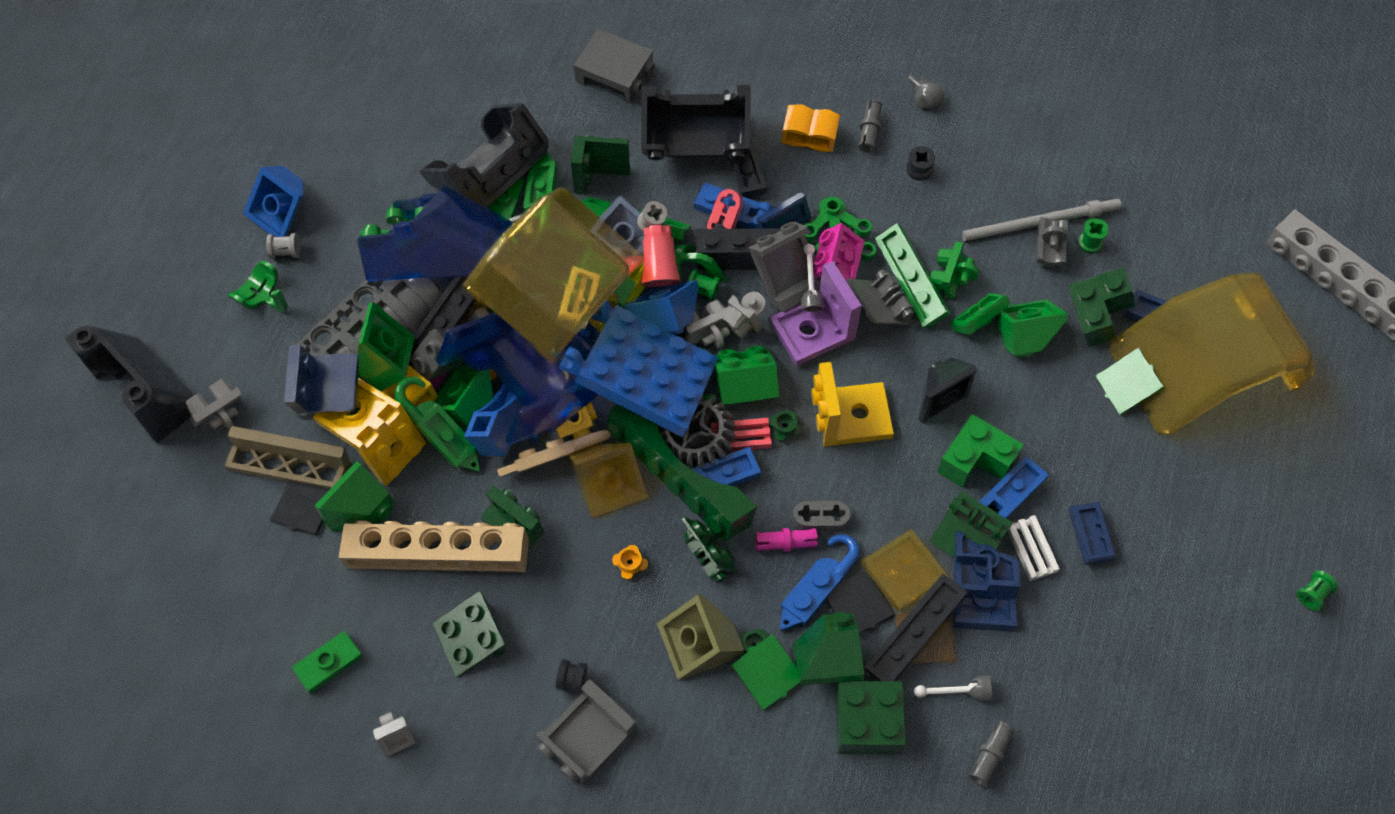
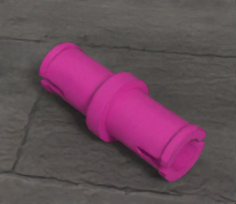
M782 528L778 532H755L757 552L783 549V552H790L792 548H817L818 541H815V539H818L816 528L790 531L789 528Z

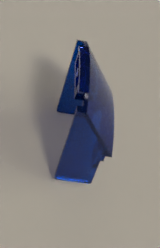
M443 186L437 194L430 193L424 194L420 198L395 200L393 208L403 210L404 218L411 220V222L396 223L387 234L365 235L357 239L367 281L490 274L494 272V264L499 263V265L505 266L520 253L523 247L522 232L518 224L446 186ZM424 207L415 217V209Z
M549 295L448 329L436 360L440 366L463 358L475 370L485 371L492 369L524 404L525 407L517 411L505 439L509 445L544 430L551 434L599 395L576 383L575 381L578 376L564 372L559 366L563 358H565L564 355L569 347L578 350L583 360L586 361L600 333L589 321L585 329L579 328L580 324L577 323L574 326L568 324L569 321L565 319L563 322L558 321L557 317L560 306L552 303L553 297ZM568 306L566 312L571 313L572 308Z

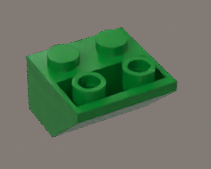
M750 346L746 349L747 351L735 352V350L727 349L719 351L718 355H714L718 357L714 366L718 396L723 405L779 397L777 367L768 348Z

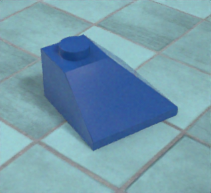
M284 166L261 167L243 214L267 233L274 234L275 237L287 236L303 197L302 179Z
M694 280L650 289L624 305L623 309L629 310L646 321L656 324L666 332H670L673 335L680 334L685 331L684 327L694 320L698 282Z

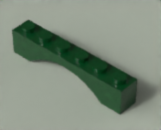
M619 404L610 409L606 428L610 434L628 448L633 456L637 457L653 475L657 476L673 494L677 495L694 514H697L714 533L718 534L726 542L751 526L757 506L737 487L705 478L683 464L665 444L656 423Z

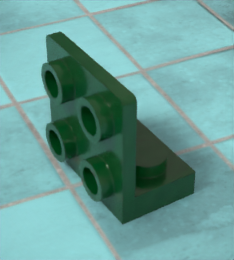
M590 135L575 136L571 158L574 194L585 195L586 184H591L592 173L629 176L631 173L629 140L600 138Z

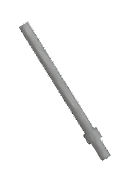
M1119 198L1103 202L1095 200L1086 202L1084 206L962 231V238L965 242L1037 227L1040 217H1045L1052 221L1070 220L1088 216V218L1098 217L1104 212L1121 209V201Z

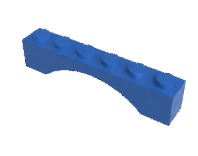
M546 293L524 294L521 296L513 315V349L506 377L493 399L483 408L473 413L464 435L482 456H507L559 322L557 320L559 310Z

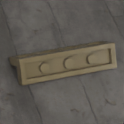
M231 426L228 433V438L232 444L225 463V468L228 471L331 489L346 473L350 463L344 447ZM240 451L252 453L255 459L246 464L236 463ZM273 457L279 458L283 463L273 470L265 469L262 464ZM299 463H305L309 465L311 470L302 475H296L292 473L290 468ZM328 468L338 470L334 482L321 480L318 474Z

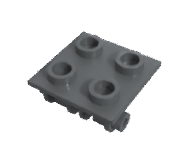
M886 270L879 271L876 274L877 279L875 281L846 280L857 299L865 308L867 317L874 324H910L907 319L914 315L912 311L914 307L904 292L900 291V286L896 285L897 282L890 272H886Z

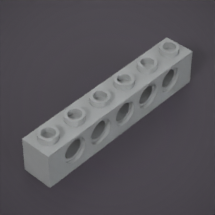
M1294 209L1274 229L1266 244L1395 341V283Z

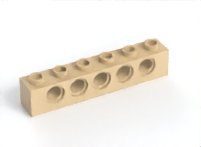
M356 521L354 524H344L339 559L347 569L526 572L529 537L525 528L515 523H506L503 526H491L487 523L461 526L455 522H446L443 525H431L427 522L402 525L395 521H387L384 524ZM381 540L377 547L370 548L374 541ZM411 540L409 546L400 549V545L403 542ZM441 541L437 548L429 549L433 542ZM471 542L468 548L464 550L459 549L462 543ZM501 542L498 549L488 550L491 544Z

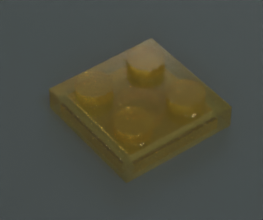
M912 529L862 560V566L897 612L925 595L943 573L947 576Z

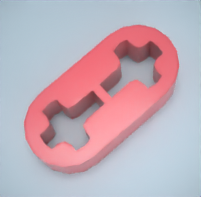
M726 189L719 193L710 215L707 229H714L716 224H721L724 216L723 226L727 227L726 229H735L743 207V198L740 193L731 189ZM733 195L732 199L736 201L735 206H730L727 214H725L727 204L724 203V199L730 198Z

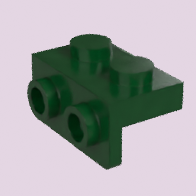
M493 485L486 493L491 504L482 513L481 519L491 526L515 523L524 527L529 537V550L545 532L538 521L541 517L529 506H526L525 509L520 507L516 503L518 501L517 497L506 488L501 492Z

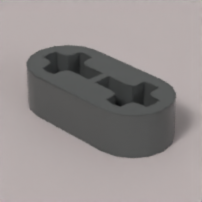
M802 501L796 505L793 513V523L800 530L816 528V531H840L846 528L850 518L848 506L841 501ZM803 511H809L810 521H804V517H802ZM833 511H838V514L841 516L840 521H834V517L831 516Z

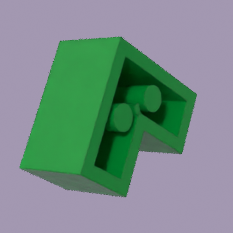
M972 414L942 457L937 473L962 488L977 466L1002 480L1014 465L1024 444Z

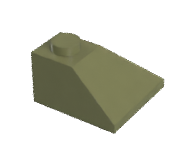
M696 595L657 623L678 680L721 666L744 651L734 623L703 595Z

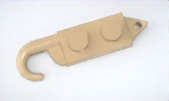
M602 430L565 443L563 438L546 443L548 449L536 453L535 448L518 453L520 459L515 460V463L498 469V474L501 477L516 471L518 473L605 441L611 437V434L608 430Z

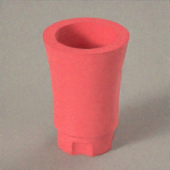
M653 225L644 228L642 286L664 287L681 283L674 251V238L671 237V227Z

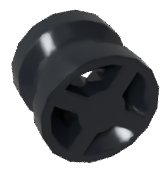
M924 146L913 148L909 152L906 166L907 174L914 180L919 181L929 178L935 162L934 152Z
M562 659L557 673L556 689L563 691L568 688L572 689L574 693L582 694L581 687L586 682L588 664L580 662L576 665L572 664L570 660Z

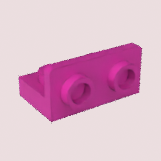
M840 223L826 229L819 238L820 243L817 255L813 260V274L815 278L822 276L823 265L834 261L845 280L856 278L865 241Z

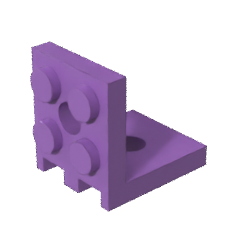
M834 261L823 265L819 292L824 299L823 310L804 312L801 310V303L785 312L781 311L769 317L770 325L795 366L840 347L856 338L862 305ZM811 326L815 332L811 335H805L800 331V328Z

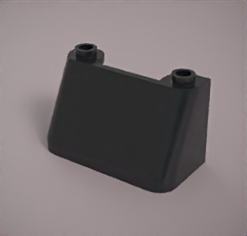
M737 85V91L729 94V90H724V94L671 95L670 90H664V95L657 93L656 86H642V153L648 156L649 160L653 161L663 160L664 157L729 156L731 160L745 159V155L751 153V85Z
M524 103L494 105L481 119V128L488 138L459 165L457 163L448 165L444 161L433 160L419 171L431 186L472 209L487 208L548 151L549 141L547 136Z
M87 325L79 327L64 338L97 380L102 377L101 374H111L118 380L127 372L136 379L124 389L122 400L156 444L191 418L192 415L189 413L185 402L193 397L192 393L138 337Z

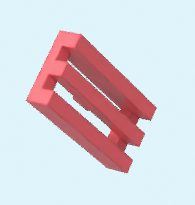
M768 418L733 421L735 423V430H742L733 431L735 439L763 436L764 439L730 442L732 444L731 452L750 447L751 450L771 448ZM716 422L710 423L712 432L718 434L719 425Z

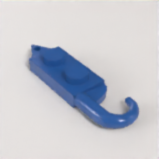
M838 534L828 540L827 544L829 546L837 542L847 544L849 553L841 563L830 558H822L816 561L781 603V610H783L780 625L781 632L799 625L806 626L827 601L831 593L842 582L845 575L855 565L860 556V548L857 541L852 537Z

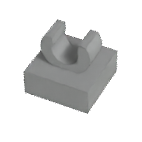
M390 712L379 717L382 726L373 730L386 757L416 743L403 716L394 720Z

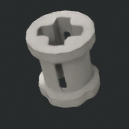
M657 201L647 203L638 216L637 226L644 233V228L662 225L668 215L667 209Z
M292 233L290 236L275 237L274 234H268L266 249L269 258L275 259L276 256L287 255L299 258L300 240L298 234Z

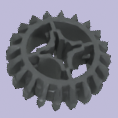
M704 396L701 397L689 427L683 436L684 443L682 446L673 440V432L657 424L660 435L669 450L683 464H687V467L690 469L695 467V465H699L700 469H704V463L710 462L714 466L716 465V458L724 460L726 458L724 451L731 452L732 444L730 442H734L736 438L733 432L735 431V423L731 420V413L729 410L725 411V406L722 402L716 404L713 397L706 402ZM710 420L719 425L718 434L713 433L712 429L709 428L708 422Z

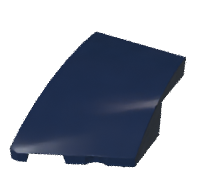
M956 531L953 581L968 592V596L953 613V627L1015 632L1017 628L1015 598L1020 588L1018 559L1006 553H999L985 543L980 545L965 538V533Z

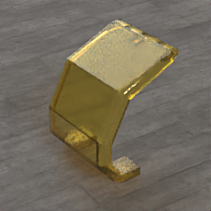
M560 187L541 196L494 243L462 284V287L484 307L488 306L527 339L532 348L553 364L591 316L621 283L643 264L644 256L566 188Z
M1258 272L1231 274L1174 296L1112 339V345L1108 348L1116 362L1139 348L1149 364L1155 366L1154 372L1165 388L1141 402L1140 405L1145 413H1148L1150 410L1152 411L1148 419L1158 435L1164 433L1172 434L1232 395L1279 376L1283 378L1290 391L1298 390L1316 372V363L1310 350L1264 278Z

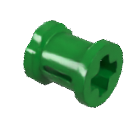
M1092 218L1085 223L1084 231L1078 239V246L1082 251L1094 254L1101 250L1103 240L1108 235V225L1101 219Z
M694 269L689 276L688 282L697 280V294L708 297V300L713 302L720 287V278L715 277L713 279L701 275L698 270Z
M1316 570L1311 575L1312 580L1305 588H1300L1296 593L1300 603L1312 611H1320L1326 597L1329 594L1335 593L1338 589V583L1331 575L1324 571Z

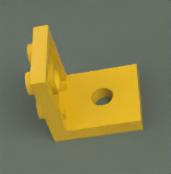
M831 362L819 363L818 375H813L814 388L811 389L813 405H818L819 413L816 414V424L818 432L822 431L824 447L892 439L894 433L883 382L836 388ZM860 408L866 411L867 416L863 419H858L851 412L854 409Z
M358 378L356 408H361L358 413L354 415H349L350 412L316 413L313 418L318 425L356 448L377 479L388 486L400 474L402 469L419 454L426 445V442L399 402Z

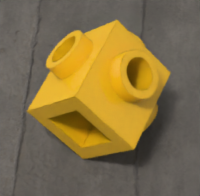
M576 395L561 400L560 407L550 410L560 438L564 439L573 435L574 439L591 434L589 428L595 427L593 420L597 419V414L592 402L586 404L585 399H577ZM578 412L579 420L573 423L571 417L574 413Z

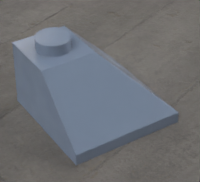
M619 196L585 232L582 240L592 244L594 253L606 262H609L618 253H622L628 259V264L633 265L644 253V233L637 226V219L640 213L624 198Z

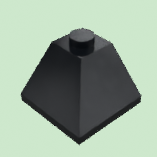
M953 357L944 362L941 360L931 365L928 369L924 385L919 421L924 423L967 397L977 368L970 363Z

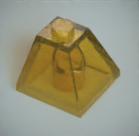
M630 443L595 444L568 454L592 518L648 498Z

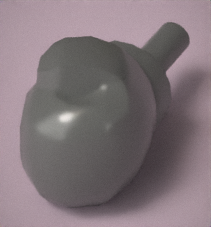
M913 75L908 77V81L915 86V104L918 108L933 109L944 101L945 92L938 84L927 79L919 81Z

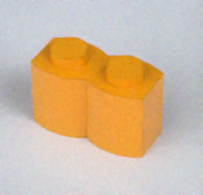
M802 104L788 105L781 142L794 147H808L820 152H833L840 115L828 109L813 110Z

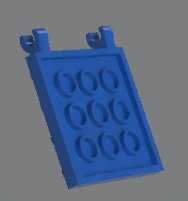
M597 296L593 303L595 307L592 306L589 317L606 325L586 361L583 360L578 350L569 347L559 368L564 372L578 376L575 381L576 383L683 437L718 357L685 341L681 337L664 331L656 324L650 323L618 305L613 310L605 298Z

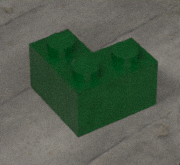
M1124 267L1068 285L1088 347L1116 339L1109 314L1135 306L1133 291Z

